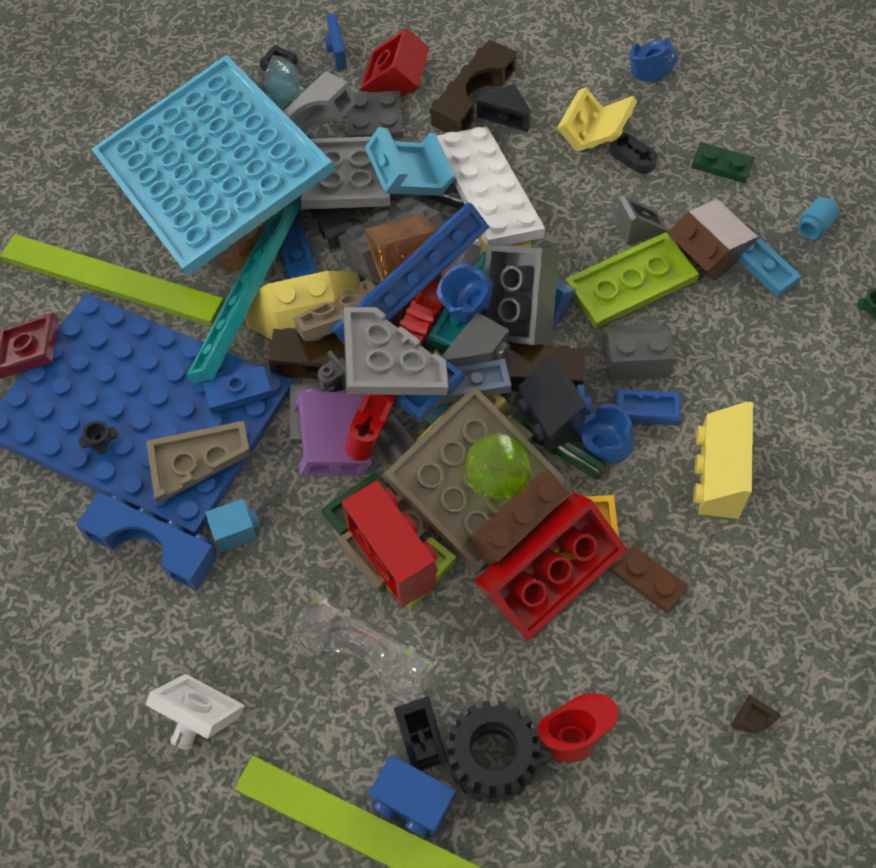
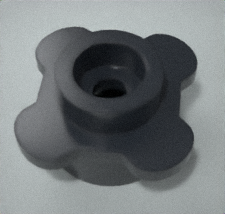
M92 421L84 427L78 442L82 448H91L96 454L102 455L108 451V445L117 438L118 432L114 427L108 428L102 421Z

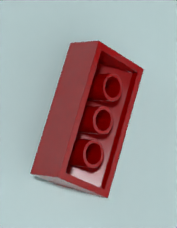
M573 492L499 562L492 564L474 582L493 606L525 640L529 641L628 549L594 502L587 497ZM559 548V553H567L576 559L568 560L554 552V550Z

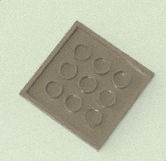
M476 386L466 393L382 475L394 490L474 572L479 571L485 562L466 540L540 472L548 468L561 484L566 480Z

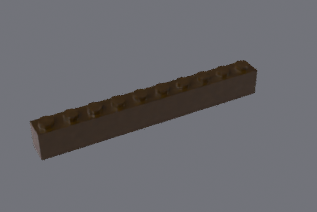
M294 328L273 329L268 358L271 373H277L288 378L319 379V369L329 362L328 351H331L338 360L340 358L345 360V346L334 333L326 335L318 341L305 342ZM425 340L423 348L428 352L432 353L438 349L428 345L427 340ZM508 342L510 349L505 357L512 385L511 392H519V385L549 356L554 354L558 357L576 389L577 385H583L585 348H575L573 346L554 347L542 344L522 345Z

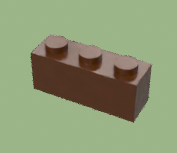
M547 468L533 477L472 534L466 542L488 566L495 564L512 550L570 493Z

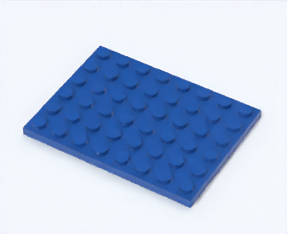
M86 293L57 329L52 363L24 371L1 400L0 447L108 497H111L112 494L124 499L129 504V507L136 510L140 507L152 512L157 517V520L164 523L172 521L181 526L185 533L195 536L200 534L208 522L205 512L217 508L250 456L157 504L154 498L146 441L244 421L250 454H252L290 394V385L294 384V381L265 369L272 390V397L211 414L202 385L203 382L194 383L187 378V374L203 342ZM226 353L214 379L259 366ZM92 421H102L108 428L114 427L118 432L117 438L110 442L108 451L105 454L98 455L93 449L88 447L82 448L79 445L78 440L82 436L84 427Z

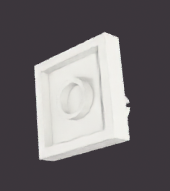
M187 674L151 691L145 704L178 722L170 741L175 746L178 740L181 739L178 745L180 749H191L197 733L208 739L239 719L245 707L242 703Z

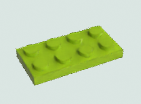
M665 232L565 278V284L576 289L573 299L593 327L597 329L696 282L699 273Z

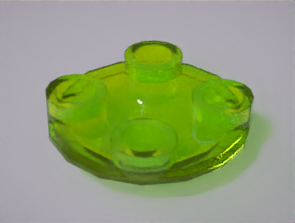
M499 433L485 435L471 445L467 454L465 464L471 488L477 493H482L485 496L496 499L511 497L519 492L528 480L530 472L528 455L522 445L510 436Z

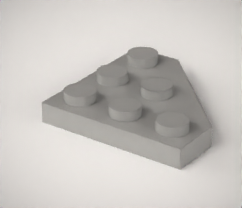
M344 307L343 323L347 394L447 395L448 377L445 359L437 353L432 355L420 346L421 341L403 327H395L386 320V314L378 308Z

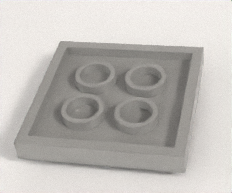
M371 137L310 139L333 162L336 170L301 195L302 209L391 206L390 194L384 192L365 149Z

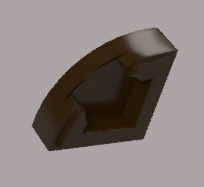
M749 694L730 726L744 732L762 731L761 729L765 730L764 728L772 726L781 714Z

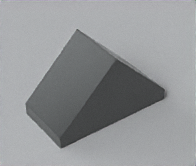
M625 195L620 198L615 224L626 245L668 232L657 210Z

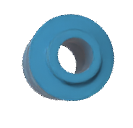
M825 197L817 198L799 219L798 230L800 234L809 240H816L824 236L840 216V210L836 202Z

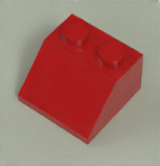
M406 27L372 50L359 90L366 92L400 91V97L409 92L413 93L421 84L420 78L427 64L426 58L429 47Z

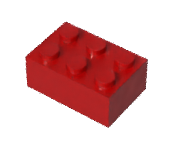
M378 480L342 501L348 531L402 608L437 586L436 573L438 568L435 564V560L438 559L437 554L428 541L422 543L416 534L418 529L413 519L408 514L404 516L397 508L399 502L390 488L384 490Z

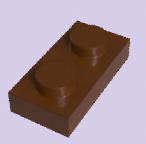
M634 545L612 571L615 576L666 614L669 613L689 586Z

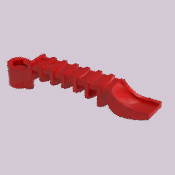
M434 280L412 299L409 308L405 312L404 319L399 323V327H403L421 341L420 346L422 347L425 340H427L431 326L435 325L444 306L439 301L436 292L439 282ZM398 395L363 396L358 411L350 424L346 439L345 451L349 457L358 461H364L372 457L391 413L394 400H396Z

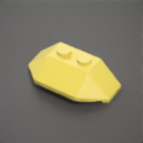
M324 271L269 283L259 288L245 316L247 327L272 340L273 329H295L294 317L321 303H334L339 300L338 294L345 290H350L352 293L360 289L358 272Z

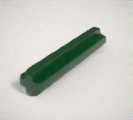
M527 418L522 425L532 433V424ZM568 442L550 450L593 479L598 480L606 470V463L573 442Z

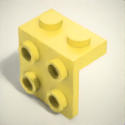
M585 87L578 90L557 129L577 151L587 148L593 149L607 141L613 142L623 133L622 129L626 121L632 116L637 100L634 96L602 107L588 88Z

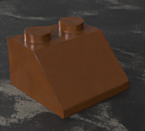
M718 199L688 211L667 232L674 242L713 280L719 278L759 239L752 230Z

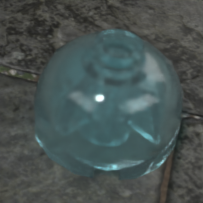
M272 55L261 90L284 111L302 94L304 86L299 85L300 74L292 62L283 57Z

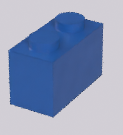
M390 754L368 795L370 801L375 803L372 807L375 812L389 820H392L393 816L396 815L407 822L405 828L408 831L424 839L426 834L435 838L456 799V790Z

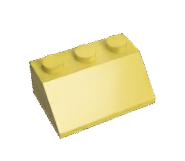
M744 402L709 413L705 418L703 426L697 427L696 445H701V454L696 455L694 472L695 474H700V484H695L693 502L699 503V515L739 519L752 492L753 402Z

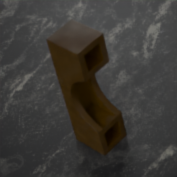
M490 39L482 48H478L468 65L462 67L457 78L450 82L440 98L435 99L431 104L429 110L431 126L445 133L467 130L474 121V103L468 98L469 95L475 90L486 86L502 87L516 70L517 52Z

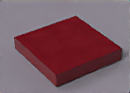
M54 312L0 329V379L52 363L59 319Z

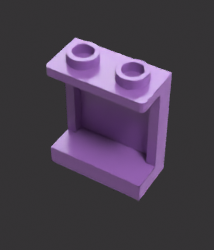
M309 389L300 392L294 404L295 411L300 413L304 455L299 463L300 476H361L365 474L372 464L371 457L364 461H358L349 457L345 451L350 424L358 411L364 395L347 394L346 390L322 392L319 389Z

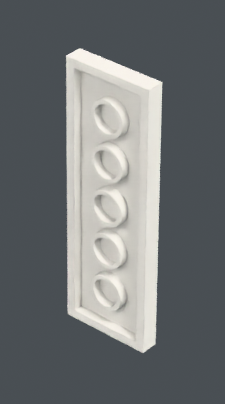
M475 127L470 130L448 132L437 136L455 174L453 183L464 204L467 202L472 203L490 226L481 235L485 245H511L544 238V225L488 127Z

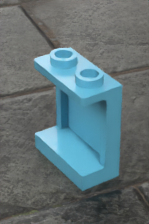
M378 127L365 146L385 193L442 196L455 179L452 167L435 133H428L421 143L393 141L388 128Z

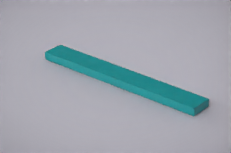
M301 196L268 218L187 374V378L192 382L198 383L214 379L301 207Z

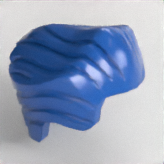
M665 38V42L652 40L642 47L638 44L633 45L629 55L631 73L644 82H656L665 78L678 61L669 38Z
M467 263L454 265L448 270L440 281L436 292L439 301L445 306L451 317L458 322L467 323L476 313L481 314L489 308L494 282L481 270L474 269L473 266Z
M613 404L599 405L595 414L585 419L582 439L588 453L613 464L623 461L631 455L635 447L633 425L631 419L621 408Z

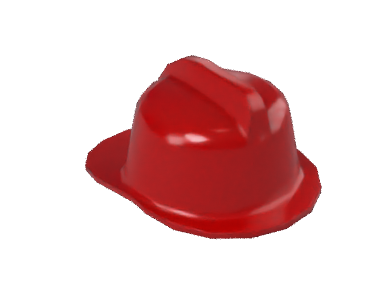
M588 693L579 695L540 720L537 726L539 739L542 744L549 747L556 763L586 760L594 752L597 740L616 725L619 717L618 707L611 698L604 694Z

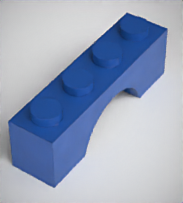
M98 492L76 524L84 537L111 550L132 539L152 540L163 549L161 566L166 575L195 591L198 590L217 559V555L212 547L213 543L209 539L199 534L193 537L185 533L181 526L172 521L163 523L157 520V517L145 508L140 507L136 510L129 507V504L117 495L112 494L111 497H108Z

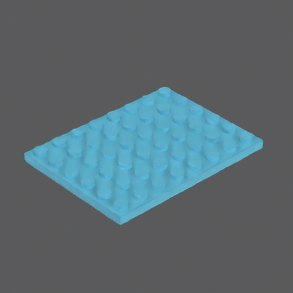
M227 55L92 148V151L187 276L225 251L229 246L250 233L254 228L275 215L336 170L333 162Z

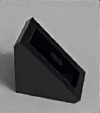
M515 84L478 96L477 118L521 131H529L531 110Z
M429 696L394 707L396 722L410 765L421 771L447 762V756Z

